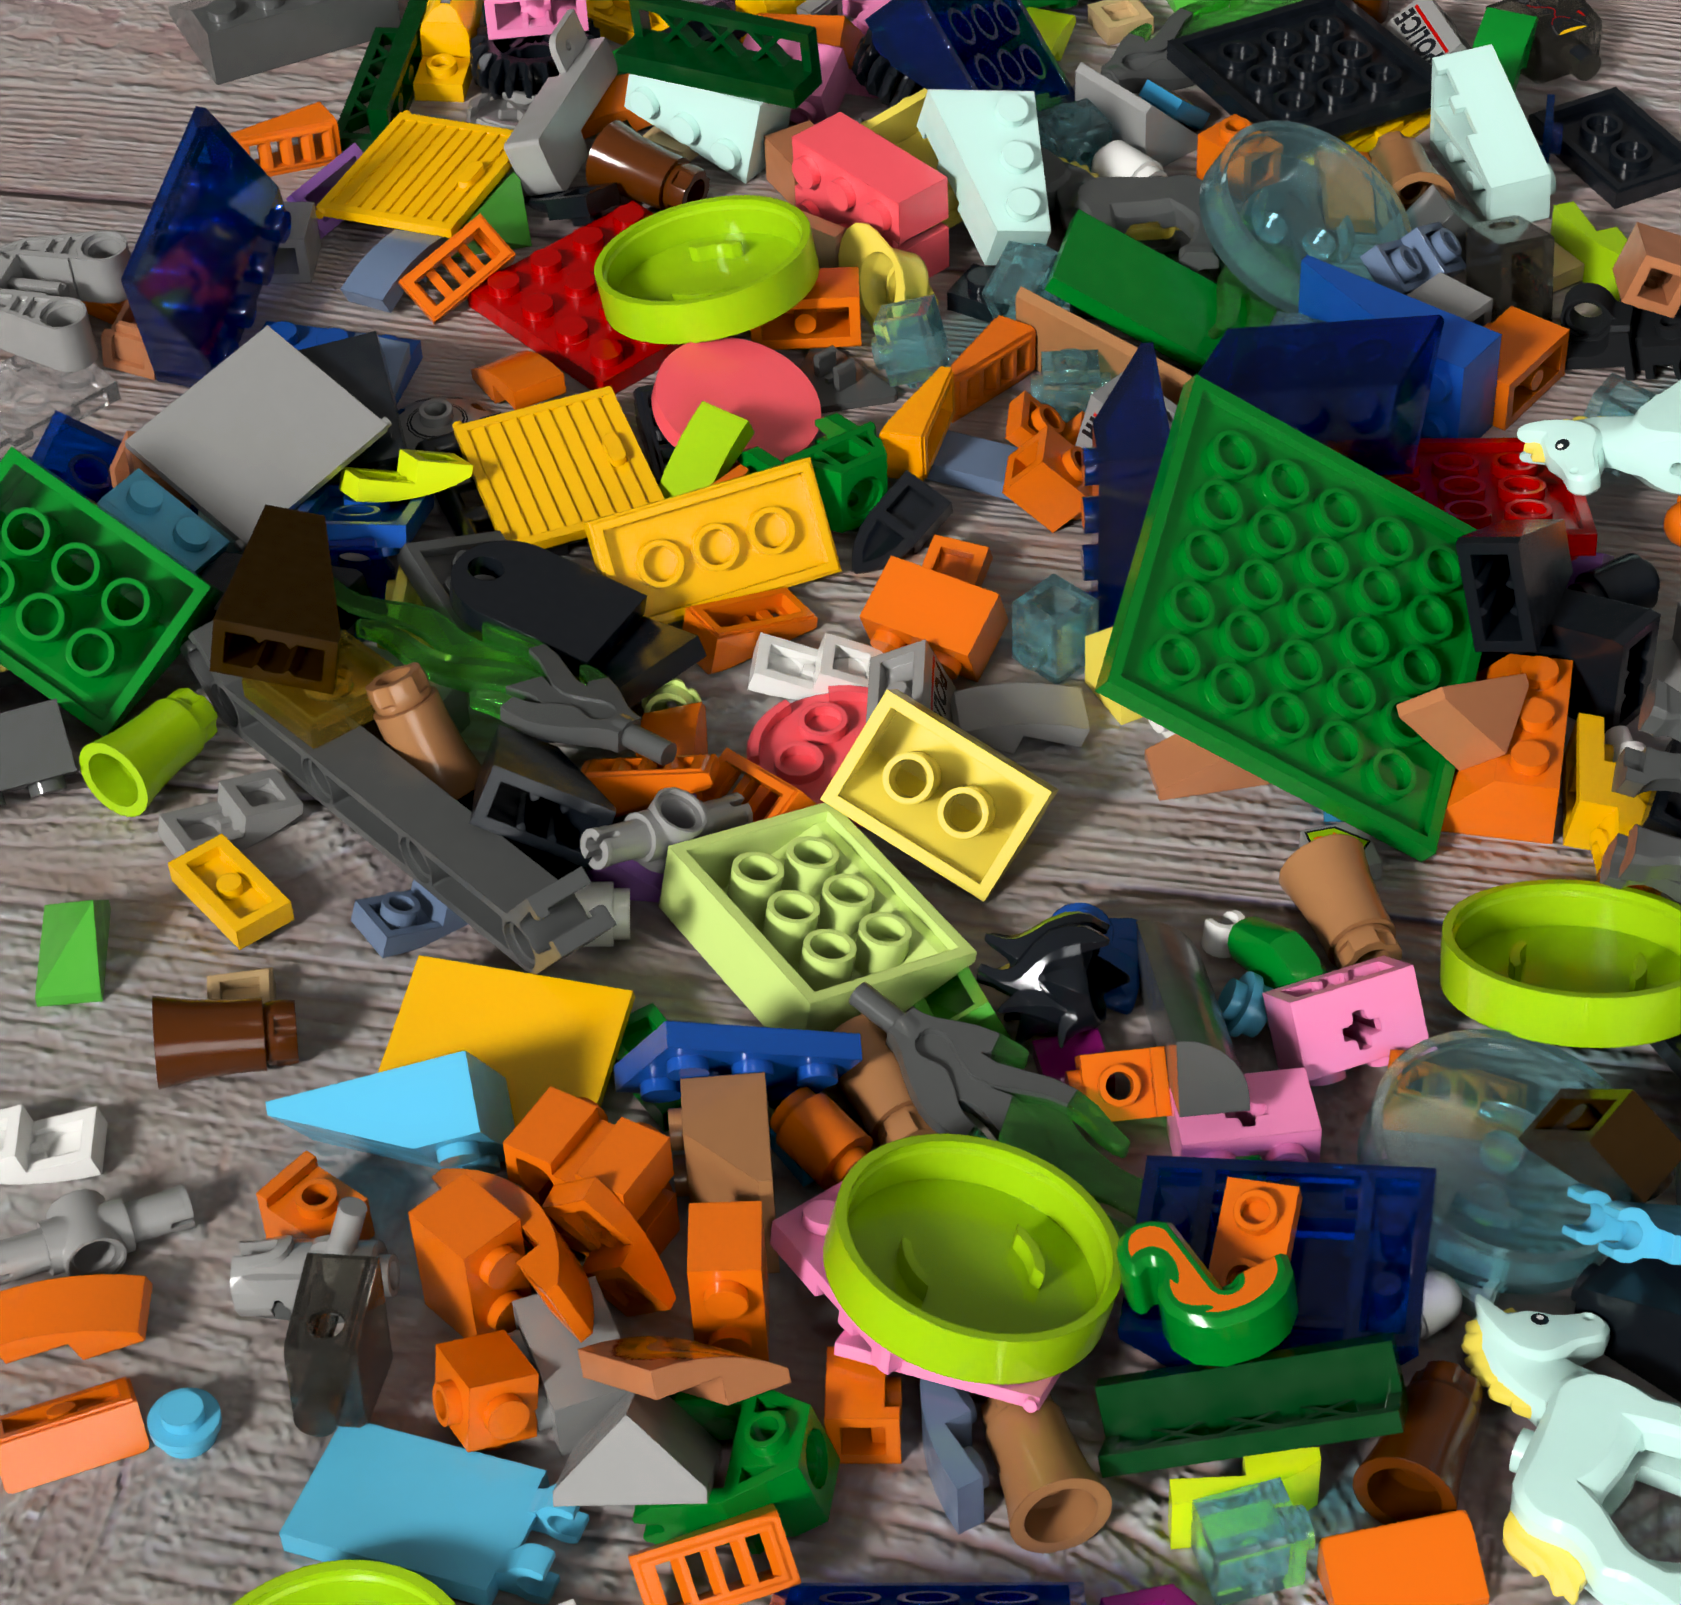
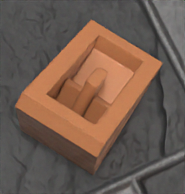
M1526 673L1443 686L1397 704L1396 708L1399 718L1455 768L1461 771L1507 753L1529 683Z

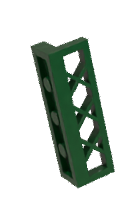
M409 0L399 28L375 27L338 120L342 151L356 143L362 152H365L399 112L410 110L414 99L413 82L422 59L420 29L428 0ZM385 45L391 46L389 52L384 49ZM369 125L370 133H352Z
M629 0L634 36L615 52L619 72L792 109L799 107L822 84L816 27L684 0ZM649 12L658 13L672 31L665 33L651 30ZM691 20L702 22L715 36L716 40L714 42L703 41L688 23ZM735 29L746 31L761 49L758 52L747 50L732 32ZM785 39L800 42L802 61L792 59L777 41Z
M1394 1332L1269 1351L1260 1357L1228 1367L1195 1365L1192 1363L1099 1378L1095 1385V1391L1106 1438L1097 1458L1102 1478L1403 1433L1409 1403Z

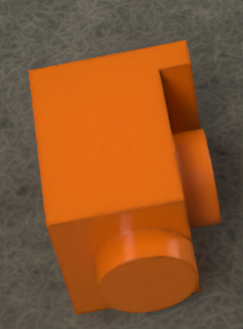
M1164 1046L1078 1055L1074 1057L1076 1070L1065 1071V1084L1078 1089L1076 1098L1069 1111H1081L1082 1125L1172 1116ZM1113 1073H1122L1130 1081V1092L1124 1099H1114L1106 1090L1107 1079Z
M307 1150L256 1193L266 1238L292 1235L293 1238H317L330 1235L339 1201L345 1197L359 1198L367 1205V1212L359 1240H370L375 1235L368 1198L319 1167L316 1156Z
M827 1346L824 1425L825 1432L840 1458V1464H902L900 1423L902 1422V1377L888 1376L876 1366L834 1355L835 1346Z

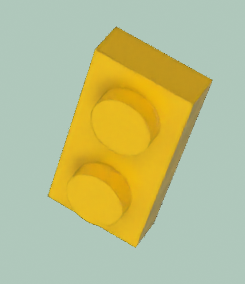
M222 833L168 862L172 882L239 950L295 920L291 901Z

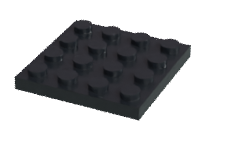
M1303 0L1168 40L1167 59L1230 115L1237 114L1246 118L1251 123L1280 138V155L1294 153L1298 149L1326 140H1335L1345 134L1368 127L1380 126L1387 121L1413 113L1425 112L1431 108L1432 65L1352 0Z

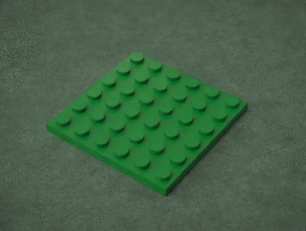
M1195 374L1183 385L1095 692L1410 857L1423 862L1436 854L1455 767L1399 718L1396 705L1443 686L1474 682L1476 680L1482 652H1475L1456 542L1459 537L1474 532L1477 529Z

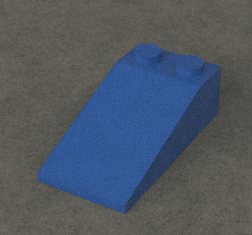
M1306 255L1301 260L1296 351L1325 375L1360 371L1392 362L1397 363L1403 373L1407 394L1405 439L1480 438L1493 426L1502 334L1312 256Z

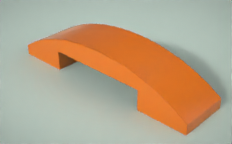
M444 1168L433 1175L431 1178L438 1188L441 1189L465 1172L520 1218L524 1245L530 1252L518 1260L516 1264L550 1312L581 1343L593 1334L594 1302L586 1273L545 1211L531 1195L509 1180L483 1171Z

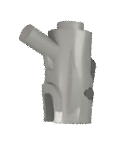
M345 1197L339 1201L330 1235L317 1238H293L292 1235H284L258 1241L238 1242L242 1256H232L230 1271L231 1295L234 1308L239 1316H255L289 1321L291 1318L309 1320L310 1315L311 1320L313 1309L316 1312V1321L344 1323L350 1312H381L386 1305L387 1297H395L398 1293L400 1284L398 1257L396 1254H388L385 1243L381 1240H359L367 1212V1205L359 1198Z

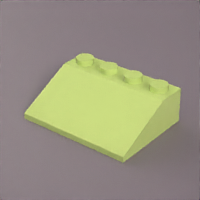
M825 802L668 846L659 908L764 1027L833 1032L847 1020L862 1014L849 1004V999L854 990L863 982L870 984L902 1011L906 1012L915 1003L927 997L955 977L957 973L975 962L977 951L847 816Z

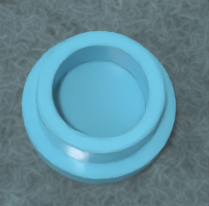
M1252 971L1246 972L1239 980L1235 978L1230 979L1224 986L1218 999L1228 1032L1232 1037H1237L1242 1033L1253 1038L1262 1030L1268 1020L1262 993L1273 990V988L1264 985L1263 977Z
M180 1388L166 1393L153 1404L147 1417V1427L153 1443L168 1455L179 1459L194 1458L208 1451L215 1443L222 1426V1413L218 1401L212 1394L199 1388Z

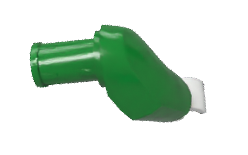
M1238 910L1227 911L1223 914L1222 924L1213 918L1205 919L1201 941L1202 949L1214 957H1232L1245 970L1261 975L1264 985L1273 989L1331 972L1321 965L1319 957L1307 941L1295 930L1257 916L1245 918L1242 912Z

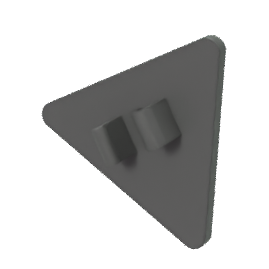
M833 345L828 348H810L799 367L817 392L821 413L896 402L898 399L896 388L839 351Z

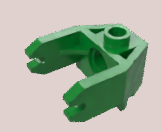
M839 413L829 414L815 420V426L826 435L816 439L814 446L784 458V463L805 457L811 458L830 530L844 533L848 530L859 528L869 512L888 492L887 452L882 440L876 436V426L873 422L870 421L858 426ZM758 446L743 450L737 458L740 464L749 469V474L784 464Z
M774 1390L766 1391L728 1406L684 1392L669 1395L716 1440L734 1439L724 1488H712L707 1504L635 1505L632 1519L635 1524H646L643 1535L646 1542L659 1544L772 1503L778 1511L786 1537H796L828 1522L840 1458L810 1404ZM760 1534L745 1538L751 1554H760L765 1551Z

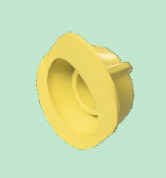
M857 222L847 228L840 243L838 254L839 267L859 266L860 310L878 337L889 338L896 333L899 326L911 324L920 319L923 314L937 310L939 301L929 284V275L925 262L919 255L892 248L882 235L868 223Z

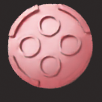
M733 337L700 343L689 342L673 351L664 360L657 373L651 396L652 412L659 429L674 447H676L682 433L702 401L749 421L755 433L744 450L758 446L784 463V458L811 447L815 441L819 430L815 426V420L821 418V405L813 384L792 361L767 346ZM737 460L735 461L729 472L740 465V463Z
M852 685L828 686V693L807 697L793 703H789L786 699L768 710L752 729L747 742V759L798 788L815 803H824L820 798L866 725L868 688ZM850 819L857 827H863L857 822Z

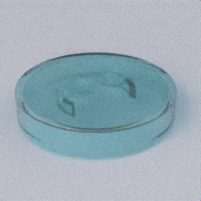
M1263 121L1240 130L1231 138L1207 170L1199 191V208L1202 223L1220 259L1251 291L1275 307L1298 316L1301 260L1306 255L1375 282L1360 256L1375 245L1401 239L1412 231L1409 218L1397 193L1382 173L1368 159L1339 138L1315 127L1297 122Z
M1466 1029L1439 1034L1423 1040L1400 1055L1387 1069L1361 1125L1357 1159L1362 1185L1369 1202L1386 1228L1411 1253L1432 1268L1444 1272L1465 1284L1481 1289L1493 1288L1494 1291L1499 1293L1518 1295L1545 1294L1574 1287L1578 1277L1588 1265L1596 1263L1600 1266L1608 1258V1256L1598 1251L1599 1243L1584 1245L1562 1234L1564 1224L1581 1225L1586 1222L1591 1213V1206L1567 1196L1568 1187L1581 1184L1580 1182L1529 1151L1518 1138L1561 1088H1614L1592 1068L1571 1054L1551 1044L1519 1038L1511 1032L1491 1029Z

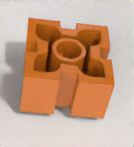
M550 1086L504 1140L503 1149L508 1180L520 1185L541 1207L553 1185L596 1176L633 1215L659 1256L679 1232L677 1196L669 1183V1180L674 1175L671 1141L669 1136L662 1134L655 1127L643 1122L636 1123L624 1117H621L614 1125L608 1121L605 1111L596 1102L585 1097H575ZM547 1214L571 1249L586 1255L587 1259L590 1251Z

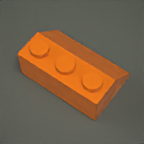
M1508 654L1477 672L1475 681L1526 673L1529 688L1507 753L1461 771L1455 768L1441 832L1553 844L1573 660L1549 658L1546 656Z

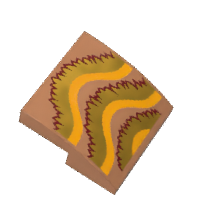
M625 1337L599 1342L578 1349L583 1378L654 1400L678 1392H684L728 1406L791 1383L789 1368L693 1340L675 1337Z

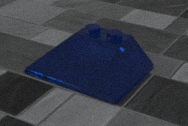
M1147 1155L1136 1223L1144 1221L1172 1222L1208 1270L1227 1177L1300 1187L1303 1200L1290 1262L1294 1272L1299 1312L1291 1333L1270 1351L1394 1332L1400 1365L1419 1356L1437 1183L1436 1168ZM1123 1296L1118 1326L1119 1339L1166 1367L1192 1364L1189 1360L1175 1353L1165 1338L1159 1305L1152 1306L1145 1314H1139L1132 1310Z

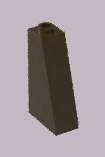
M265 504L213 618L210 671L333 695L337 683L341 631L325 516Z

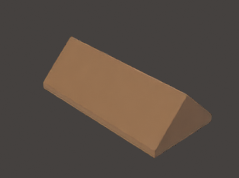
M1020 286L1015 296L1016 321L1031 325L1036 330V368L1034 370L1088 399L1099 388L1124 370H1127L1178 405L1183 385L1193 376Z

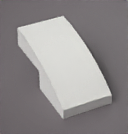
M761 632L753 651L747 690L776 697L801 700L828 693V686L852 685L868 688L870 658L883 654V652L872 646L829 633H825L819 649Z
M22 1104L0 1109V1184H45L102 1175L108 1122L98 1107L94 1106L37 1121L32 1120Z

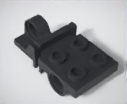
M1595 283L1578 284L1567 292L1560 318L1561 326L1570 329L1565 370L1624 367L1626 381L1635 380L1636 371H1645L1647 380L1655 379L1657 365L1673 364L1675 376L1678 380L1681 379V305L1675 317L1670 318L1622 303L1621 299L1617 301L1605 287ZM1581 303H1591L1599 307L1603 313L1596 317H1585L1577 313L1574 306Z

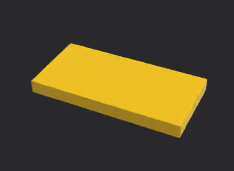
M810 457L801 458L583 523L597 573L647 595L645 614L643 616L664 624L683 620L686 607L784 587L788 588L842 571Z

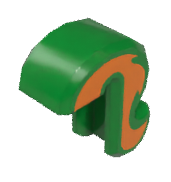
M1144 1221L1136 1223L1128 1228L1119 1239L1116 1252L1124 1297L1133 1311L1139 1314H1145L1152 1306L1159 1305L1163 1333L1175 1353L1195 1365L1228 1367L1260 1357L1275 1348L1291 1333L1299 1310L1294 1272L1288 1255L1280 1253L1238 1274L1232 1283L1221 1287L1172 1222Z

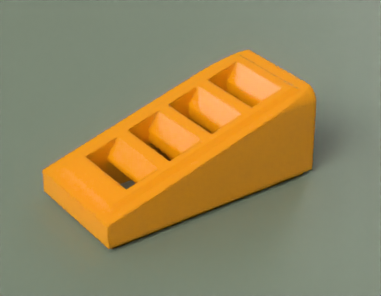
M940 366L888 420L879 433V438L882 440L887 452V477L899 479L908 470L923 482L927 479L955 415L954 372H952L951 367Z

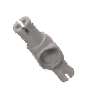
M675 787L664 788L657 792L646 810L630 813L620 823L586 829L580 839V849L584 859L592 857L588 864L595 870L605 869L617 863L634 860L650 871L664 874L669 845L752 823L753 812L749 803L741 805L745 798L738 792L702 802L686 790Z
M179 1184L162 1192L123 1203L120 1197L106 1201L102 1194L88 1189L72 1191L61 1196L50 1206L46 1213V1219L37 1222V1229L0 1240V1286L48 1270L52 1276L65 1272L68 1276L115 1274L124 1265L127 1253L136 1250V1243L195 1227L192 1205L184 1185Z

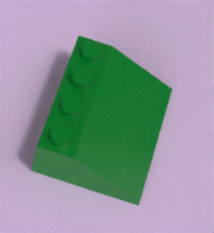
M11 446L0 461V664L50 700L56 698L60 707L100 735L105 736L117 728L181 653L179 649L181 645L189 640L188 636L192 631L201 627L224 592L29 455Z

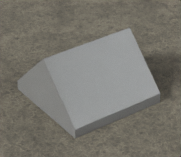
M1080 62L1075 71V133L1098 148H1102L1112 141L1122 140L1158 161L1162 167L1197 149L1198 135L1150 103Z
M627 1391L573 1448L553 1490V1507L707 1504L722 1462V1444L669 1396L654 1400Z

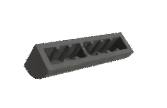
M1148 920L1136 921L1140 995L1157 1047L1164 1046L1168 1083L1179 1117L1250 1111L1248 1085L1198 949L1184 933L1170 925Z

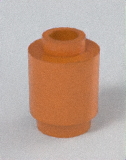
M802 1087L786 1097L774 1111L770 1120V1128L777 1134L776 1143L825 1190L843 1181L849 1170L862 1157L868 1154L872 1148V1138L827 1094H815L809 1087Z

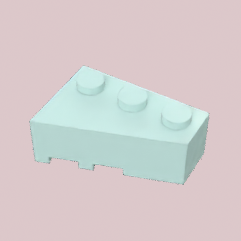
M1489 44L1433 57L1430 147L1489 232L1549 218L1550 195H1554L1556 192L1555 174L1551 165L1546 163L1493 45Z
M629 74L624 104L625 108L665 132L681 144L689 146L691 150L745 184L766 168L764 136L788 128L792 109Z
M928 89L917 127L922 138H928L939 161L937 165L939 172L948 177V181L959 202L957 208L984 265L1038 266L1051 234V225L1034 91Z

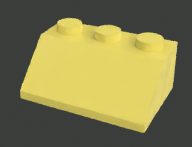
M887 689L820 800L985 902L1026 844L1059 789L900 690Z

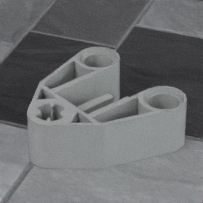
M102 230L27 237L0 246V349L62 372H76L92 365L97 359L98 349L87 308L82 301L117 303L129 297L137 282V277L126 236L117 231Z

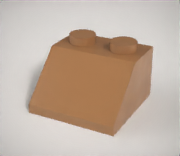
M765 1072L680 1079L681 1108L668 1109L671 1150L685 1151V1154L673 1155L676 1196H689L690 1203L762 1201L768 1274L780 1273L779 1254L770 1245L772 1221L776 1219Z

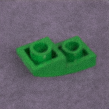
M1487 7L1472 48L1489 44L1493 45L1515 93L1521 69H1526L1539 18Z

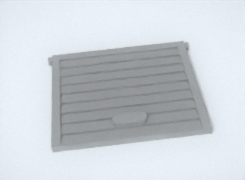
M267 325L126 439L125 447L235 540V548L242 552L248 544L265 504L295 510L383 436L392 423L387 417L380 419Z

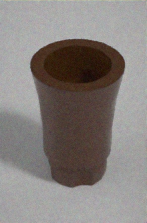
M613 121L601 130L587 158L586 181L588 185L617 182L621 196L645 203L661 211L687 202L705 199L708 195L710 178L706 176L705 170L691 164L689 159L643 137L622 121Z
M152 996L154 1051L159 1090L199 1079L236 1073L267 1071V1064L270 1066H283L299 1063L295 1000H274L263 1004L262 997L228 1000Z
M1445 1360L1429 1361L1424 1369L1415 1372L1409 1385L1405 1387L1409 1406L1404 1432L1380 1436L1376 1445L1354 1474L1353 1490L1357 1500L1374 1519L1384 1525L1457 1511L1461 1478L1471 1443L1479 1425L1478 1414L1483 1399V1389L1479 1380L1466 1373L1457 1363Z

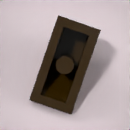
M1561 1088L1518 1138L1529 1151L1581 1184H1587L1608 1194L1612 1201L1646 1203V1201L1658 1197L1673 1182L1675 1177L1673 1169L1681 1161V1141L1633 1089Z

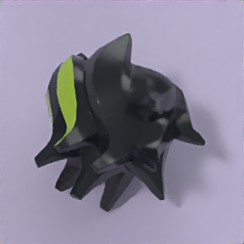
M1074 911L1060 913L1016 935L986 933L984 937L986 943L1003 955L1009 963L997 969L980 964L977 969L976 981L1010 997L997 1011L1005 1013V1021L1019 1020L1014 1047H1020L1031 1037L1038 1034L1058 1033L1059 1046L1063 1048L1067 1041L1076 1034L1095 1029L1106 1021L1107 1008L1104 994L1130 982V977L1127 973L1098 956L1100 948L1107 946L1110 942L1109 938L1104 935L1107 934L1110 927L1108 923L1089 913Z

